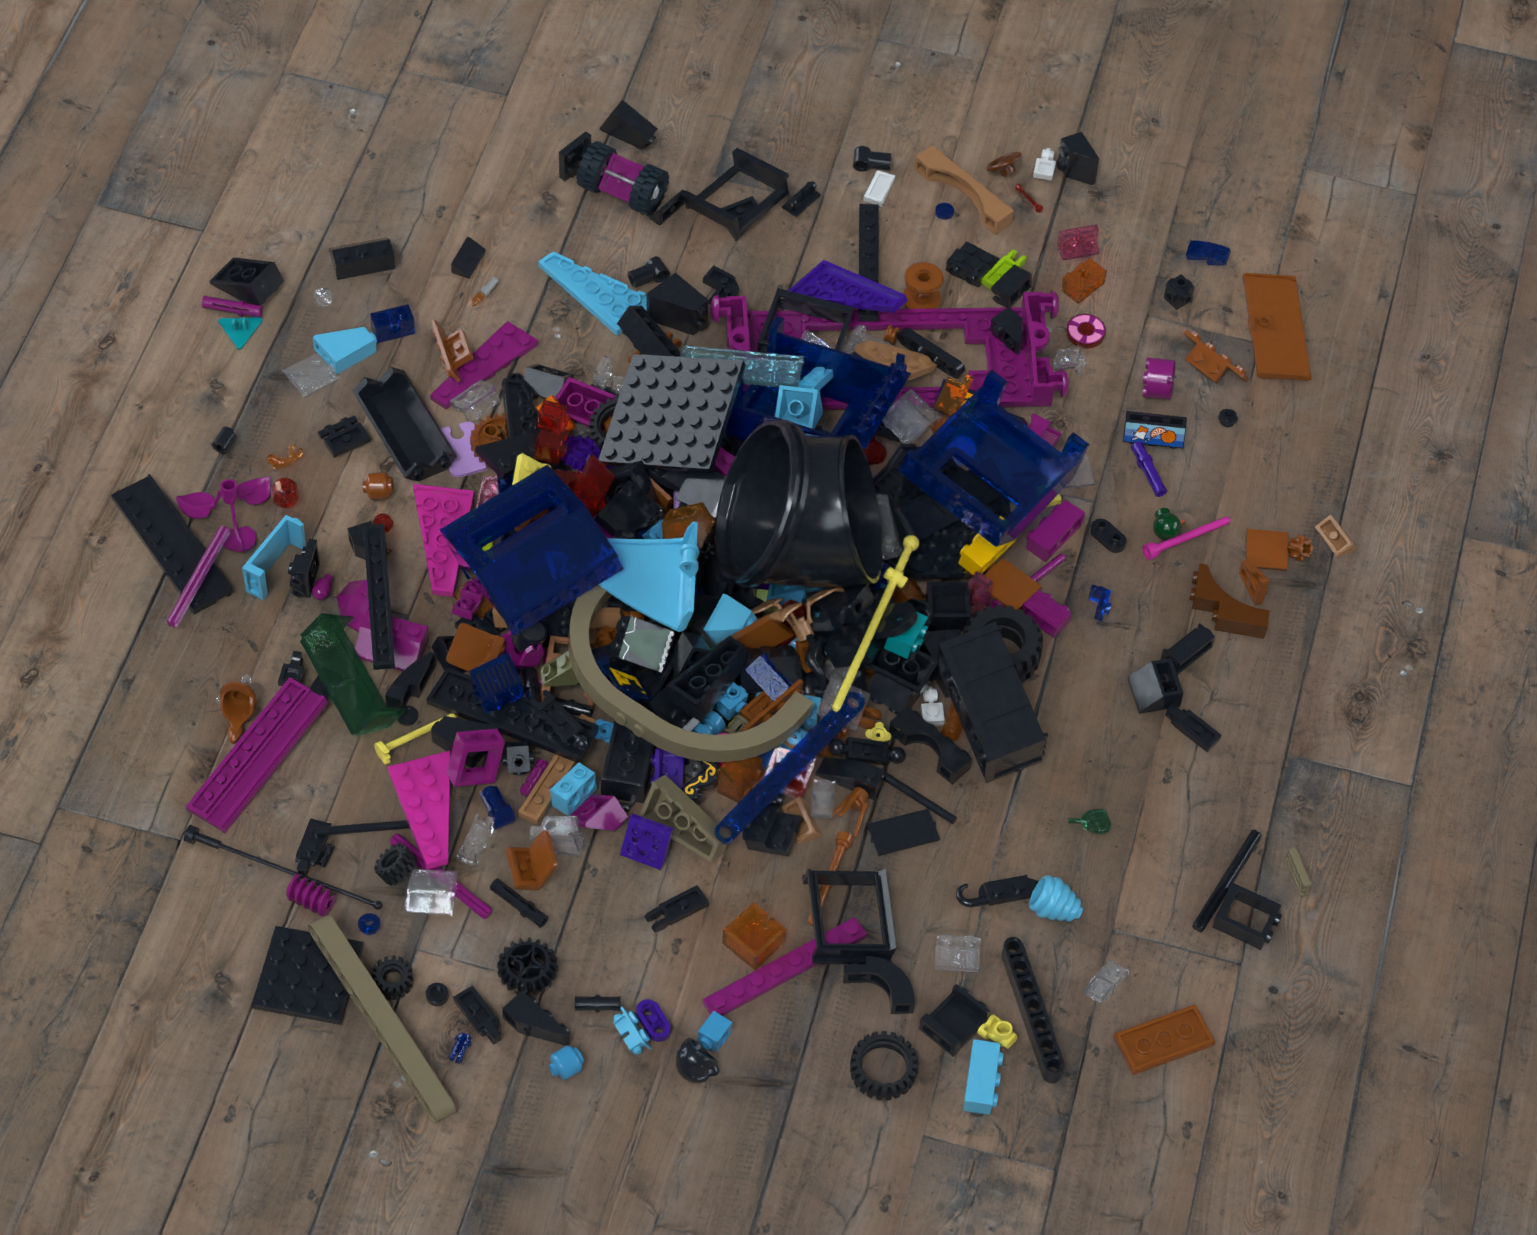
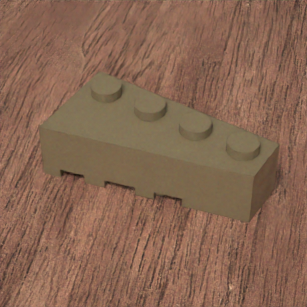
M666 775L652 783L639 816L674 828L671 836L673 840L710 862L723 855L730 835Z

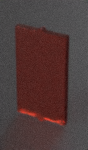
M593 454L590 455L566 502L586 522L593 519L615 476L606 468L605 463L602 464Z

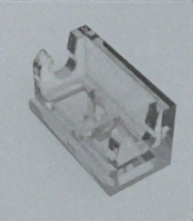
M479 814L475 815L472 826L458 851V860L478 866L494 831V819L488 816L484 822L480 820Z

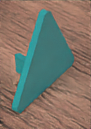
M257 317L218 319V323L238 350L245 346L263 322L262 318Z

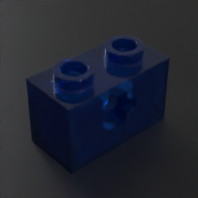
M409 304L370 313L371 330L377 339V343L415 334L414 317Z

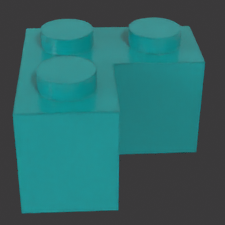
M917 612L918 618L916 623L905 633L887 638L884 648L908 659L911 652L915 653L917 650H920L924 639L922 638H924L928 630V626L925 625L928 617Z

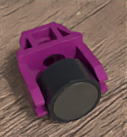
M519 615L513 620L507 634L501 635V637L505 638L503 642L505 648L499 657L506 671H510L506 660H508L512 671L538 666L544 654L542 645L548 634L547 628L540 620L530 617V615L524 618L522 615Z

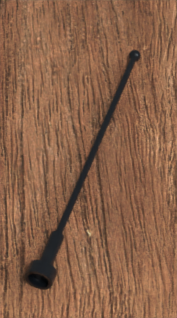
M189 825L185 831L183 840L187 843L194 844L197 841L215 849L222 848L293 876L298 873L221 844L220 840L199 833L200 829L193 825ZM300 874L301 879L306 877L309 882L314 881L317 885L321 884L324 888H329L332 891L372 905L376 910L382 907L380 901H371Z

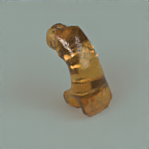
M290 444L287 448L288 455L285 458L269 454L266 461L268 464H271L273 469L288 467L302 456L303 449L299 448L294 453L296 444Z

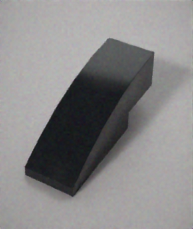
M429 652L420 657L396 678L385 694L387 708L403 712L411 696L420 697L436 667L435 653Z

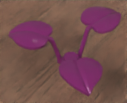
M270 476L249 480L238 486L236 481L226 479L221 482V490L217 491L215 500L210 494L205 492L176 496L180 510L188 517L194 519L208 517L210 509H215L221 497L224 503L231 506L234 529H229L230 534L223 546L231 551H248L255 545L256 535L253 529L248 526L237 527L234 503L237 498L239 500L245 499L246 503L251 505L266 502L270 497Z

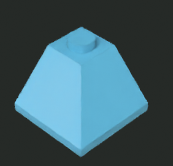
M723 594L703 630L715 646H717L718 643L725 640L728 636H732L758 619L750 609L728 595Z

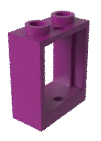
M498 729L456 733L447 769V774L454 787L495 782L505 744ZM488 751L484 767L464 768L468 752Z

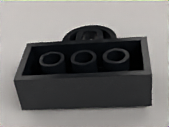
M886 588L871 590L875 601L860 621L844 623L841 629H833L824 650L834 668L851 666ZM891 596L861 665L872 664L883 638L901 635L916 623L918 614L911 603H895Z

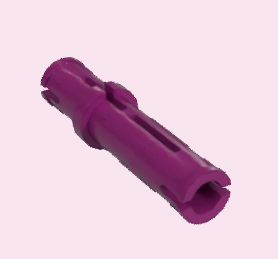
M203 296L202 308L236 313L242 317L247 315L261 318L263 313V306L248 304L242 300L236 302Z

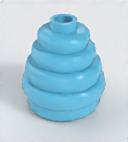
M1050 875L1040 879L1029 900L1030 910L1035 912L1039 918L1071 922L1074 918L1079 919L1083 912L1080 898H1077L1075 893L1070 890L1069 885L1064 884L1061 878Z

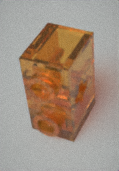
M1089 258L1084 263H1079L1071 273L1068 272L1064 275L1061 291L1079 304L1105 284L1107 271Z

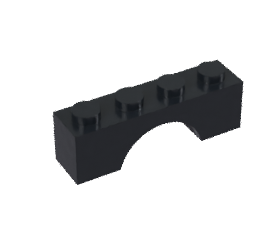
M907 706L890 721L889 733L904 746L920 743L931 747L936 752L939 759L936 772L953 785L970 770L972 759L965 750L957 747L949 737L941 734L933 724L925 721L917 711H913Z

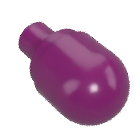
M325 574L324 578L316 581L312 589V595L315 599L324 600L329 595L333 579L330 574Z

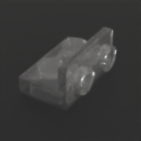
M479 380L450 400L452 408L465 414L467 422H473L498 405L500 399L494 385Z
M950 934L936 936L934 970L979 972L981 938H975L970 935L957 937Z

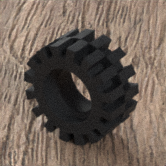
M400 843L384 850L385 853H381L380 859H377L375 862L377 865H374L375 873L389 886H392V884L397 885L398 881L400 883L403 882V878H408L410 876L408 873L413 872L414 869L412 867H415L417 864L415 862L417 861L416 856L404 844Z
M391 955L392 959L388 960V956L384 957V962L380 959L377 961V965L373 966L372 979L387 1000H390V996H393V1000H398L397 995H400L401 998L405 997L404 992L408 994L410 987L412 988L413 986L411 965L409 966L407 960L403 962V957L399 956L398 960H396V955ZM390 972H397L401 975V979L397 983L391 984L384 981V976Z

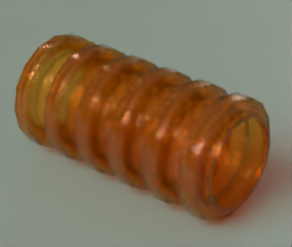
M951 702L941 734L955 741L960 737L962 725Z

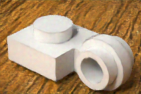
M1051 148L1043 149L1041 158H1037L1033 178L1052 181L1056 161H1053L1054 151Z
M929 687L923 692L924 702L928 703L921 704V716L925 721L934 726L944 725L943 704L934 703L938 699L937 689Z

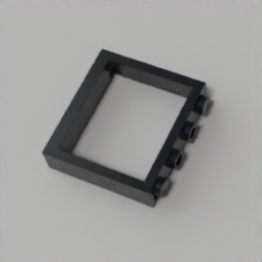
M777 288L758 340L757 354L801 365L802 367L813 369L824 367L825 369L833 370L834 374L853 321L854 307ZM780 308L843 324L832 357L768 341Z

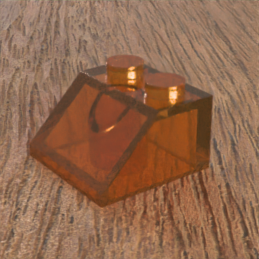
M755 756L744 760L724 762L718 774V793L741 804L744 798L750 796L754 783L759 782L764 774L761 758Z

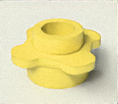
M877 722L875 727L865 732V736L870 738V740L885 742L891 738V734L887 732L884 724L881 722Z

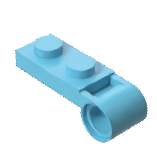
M816 367L796 387L820 390L834 377L833 370Z

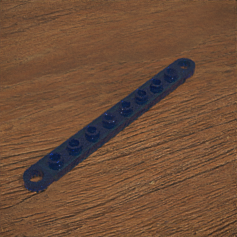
M855 691L847 693L841 709L838 712L831 709L717 824L714 829V835L723 845L730 844L853 720L864 707L865 702L862 695ZM848 699H856L859 704L858 707H850ZM727 828L731 836L728 838L721 837L719 829Z

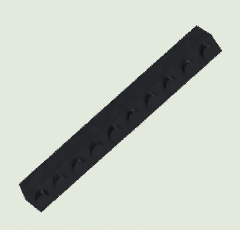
M629 306L617 322L622 333L631 340L633 346L642 355L684 357L643 306ZM730 414L724 436L733 443L735 457L749 434L736 418ZM727 444L724 450L731 454V449Z

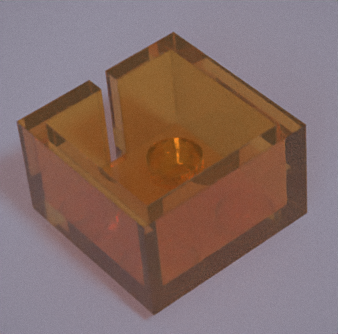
M753 902L723 930L722 943L755 971L785 943L787 929L772 917L768 922V913Z

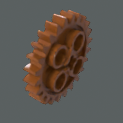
M494 413V418L487 415L486 421L480 419L479 425H474V430H471L470 437L471 451H475L476 446L508 438L505 413H502L501 417ZM499 428H500L501 431H502V438H500V430H499Z

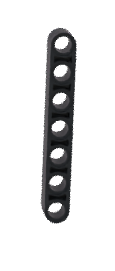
M1009 937L1003 944L1002 961L1041 1075L1046 1082L1057 1083L1061 1080L1063 1074L1064 1060L1024 944L1019 938ZM1011 949H1012V950H1015L1016 953H1012V952H1010V951H1008V950H1011ZM1015 969H1021L1023 972H1018ZM1022 988H1027V989H1029L1030 991H1029V992L1023 991ZM1028 1008H1035L1037 1011H1030ZM1039 1027L1042 1028L1044 1031H1038L1035 1028ZM1047 1047L1050 1051H1045L1042 1048ZM1049 1067H1054L1058 1071H1051Z

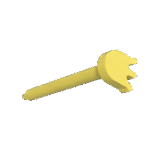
M452 713L449 714V715H447V716H449V717H454V718L458 717V716H456L455 714H452ZM442 718L389 743L384 744L382 741L375 743L374 747L377 755L384 765L390 763L389 750L430 732L434 723Z

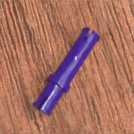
M1135 442L1131 445V450L1136 456L1138 467L1143 470L1155 496L1161 497L1165 495L1167 489L1152 463L1151 455H1148L1142 442Z

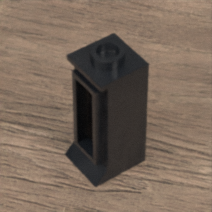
M1199 623L1198 628L1193 629L1170 649H1163L1160 660L1172 658L1176 673L1179 675L1212 648L1215 636L1210 629L1205 628Z

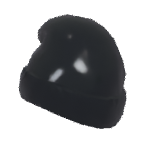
M687 1038L682 1043L676 1055V1068L683 1079L691 1083H703L710 1076H716L720 1072L719 1067L716 1065L717 1060L693 1038Z

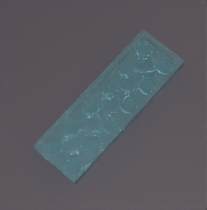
M683 346L680 356L743 360L746 366L741 384L780 387V385L799 387L804 363V356Z

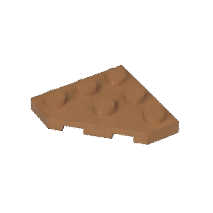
M871 340L857 344L854 350L896 384L934 372L937 366L924 354Z

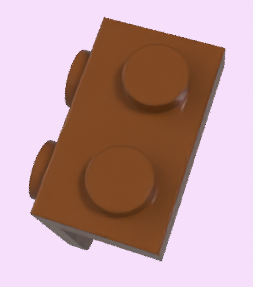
M461 623L446 656V662L476 675L479 674L481 677H483L481 672H484L485 677L489 678L486 670H489L490 675H493L491 667L496 671L497 663L495 662L498 655H501L504 651L505 644L503 642L505 638Z
M542 830L529 848L509 847L506 851L515 889L540 890L558 866V860L553 850V841L548 830Z

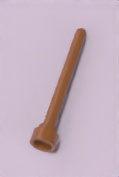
M845 831L837 833L835 838V846L837 848L827 871H837L844 851L851 848L854 837L850 833ZM821 885L819 890L821 909L831 885ZM812 911L808 918L809 925H813Z

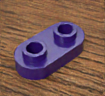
M650 999L641 1001L636 1008V1015L641 1025L653 1041L662 1042L666 1040L670 1035V1023L655 1001ZM645 1012H650L651 1015L646 1016V1015H644V1013H645ZM656 1030H662L663 1032H662V1033H656L655 1031H656Z

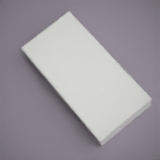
M877 170L864 196V202L879 204L882 207L894 183L895 175Z

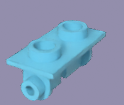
M621 1007L623 1014H616L613 1017V1024L621 1036L628 1032L630 1033L623 1039L630 1052L638 1055L643 1051L642 1048L644 1046L652 1049L648 1043L650 1040L649 1035L643 1028L640 1029L637 1025L639 1019L632 1010L629 1012Z

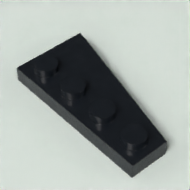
M549 428L476 446L474 452L501 479H504L515 472L518 455L523 453L537 460L560 447L562 441Z

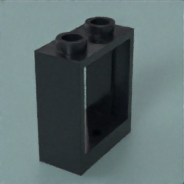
M1232 883L1215 916L1212 928L1261 950L1264 943L1269 944L1274 932L1271 931L1273 925L1277 927L1282 918V914L1279 913L1282 905ZM1236 900L1270 915L1262 933L1228 918Z

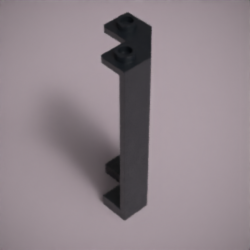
M390 367L379 380L364 377L352 390L405 479L419 482L439 474L449 468L457 458V455L404 370Z

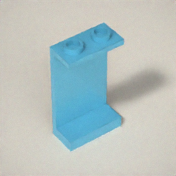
M285 515L242 567L247 593L264 601L268 596L265 577L267 571L290 544L300 549L306 546L304 524L299 519Z

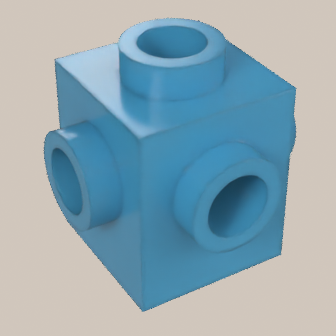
M733 682L713 708L729 721L737 713L740 714V710L747 705L748 694L742 686Z

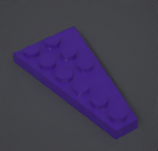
M825 260L821 261L788 290L854 307L855 309L895 313L908 301L905 294Z

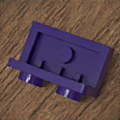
M656 748L655 754H652V767H655V775L651 776V786L655 780L666 775L682 789L684 786L685 758Z

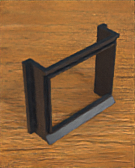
M736 148L732 151L734 165L697 196L685 190L681 194V198L685 200L686 209L690 208L725 226L738 237L789 194L787 184L789 174ZM740 171L774 188L775 191L738 221V217L711 204L705 199Z
M807 869L806 874L802 875V883L809 886L816 944L811 955L812 964H865L866 956L879 957L891 962L897 947L886 869L878 872L814 871ZM818 885L875 886L883 944L825 943Z

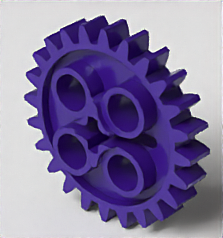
M572 435L571 438L566 437V439H563L558 452L561 460L566 461V465H572L571 469H579V473L586 472L587 476L593 474L597 478V475L603 474L607 469L617 467L601 465L598 462L601 450L589 436L583 438L579 435L577 438Z

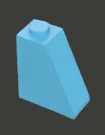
M365 327L313 336L314 350L336 374L343 372L377 352V339Z

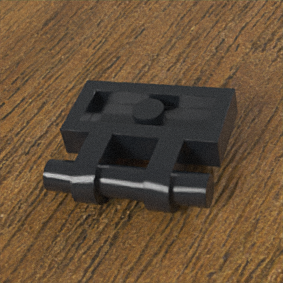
M355 416L344 417L340 419V422L334 425H326L324 429L317 432L320 439L324 438V444L333 458L370 442V436L361 423H358Z

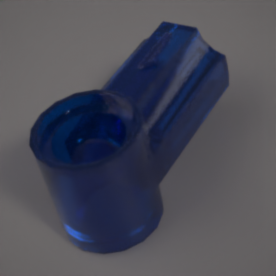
M487 786L480 792V798L488 811V817L494 830L516 822L511 806L505 803L497 786Z

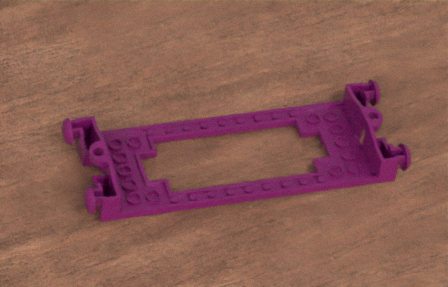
M1050 290L1048 294H1043V292H1023L1021 307L1011 308L1023 318L1022 344L1018 355L1009 350L1000 339L994 337L990 332L991 319L1006 308L898 309L895 313L878 311V322L858 321V310H854L853 321L849 330H886L889 325H893V328L898 327L900 330L904 328L963 329L965 344H985L987 370L969 371V386L962 387L978 394L974 407H987V405L991 407L1051 406L1054 391H1059L1060 398L1067 395L1069 390V377L1064 369L1060 368L1059 372H1053V368L1050 366V358H1036V351L1046 348L1049 343L1050 333L1045 326V313H1050V318L1053 319L1059 311V298L1053 290ZM718 295L714 296L710 307L713 321L719 324V317H725L727 348H731L734 353L745 357L746 366L735 399L769 409H776L780 385L796 387L809 373H789L788 362L757 354L758 340L769 311H747L746 296H726V298H719ZM779 311L768 341L789 347H806V331L842 330L843 324L795 311ZM942 387L820 389L819 392L823 410L855 409L864 399L893 407L894 409L936 408L935 406ZM944 390V397L949 398V390Z

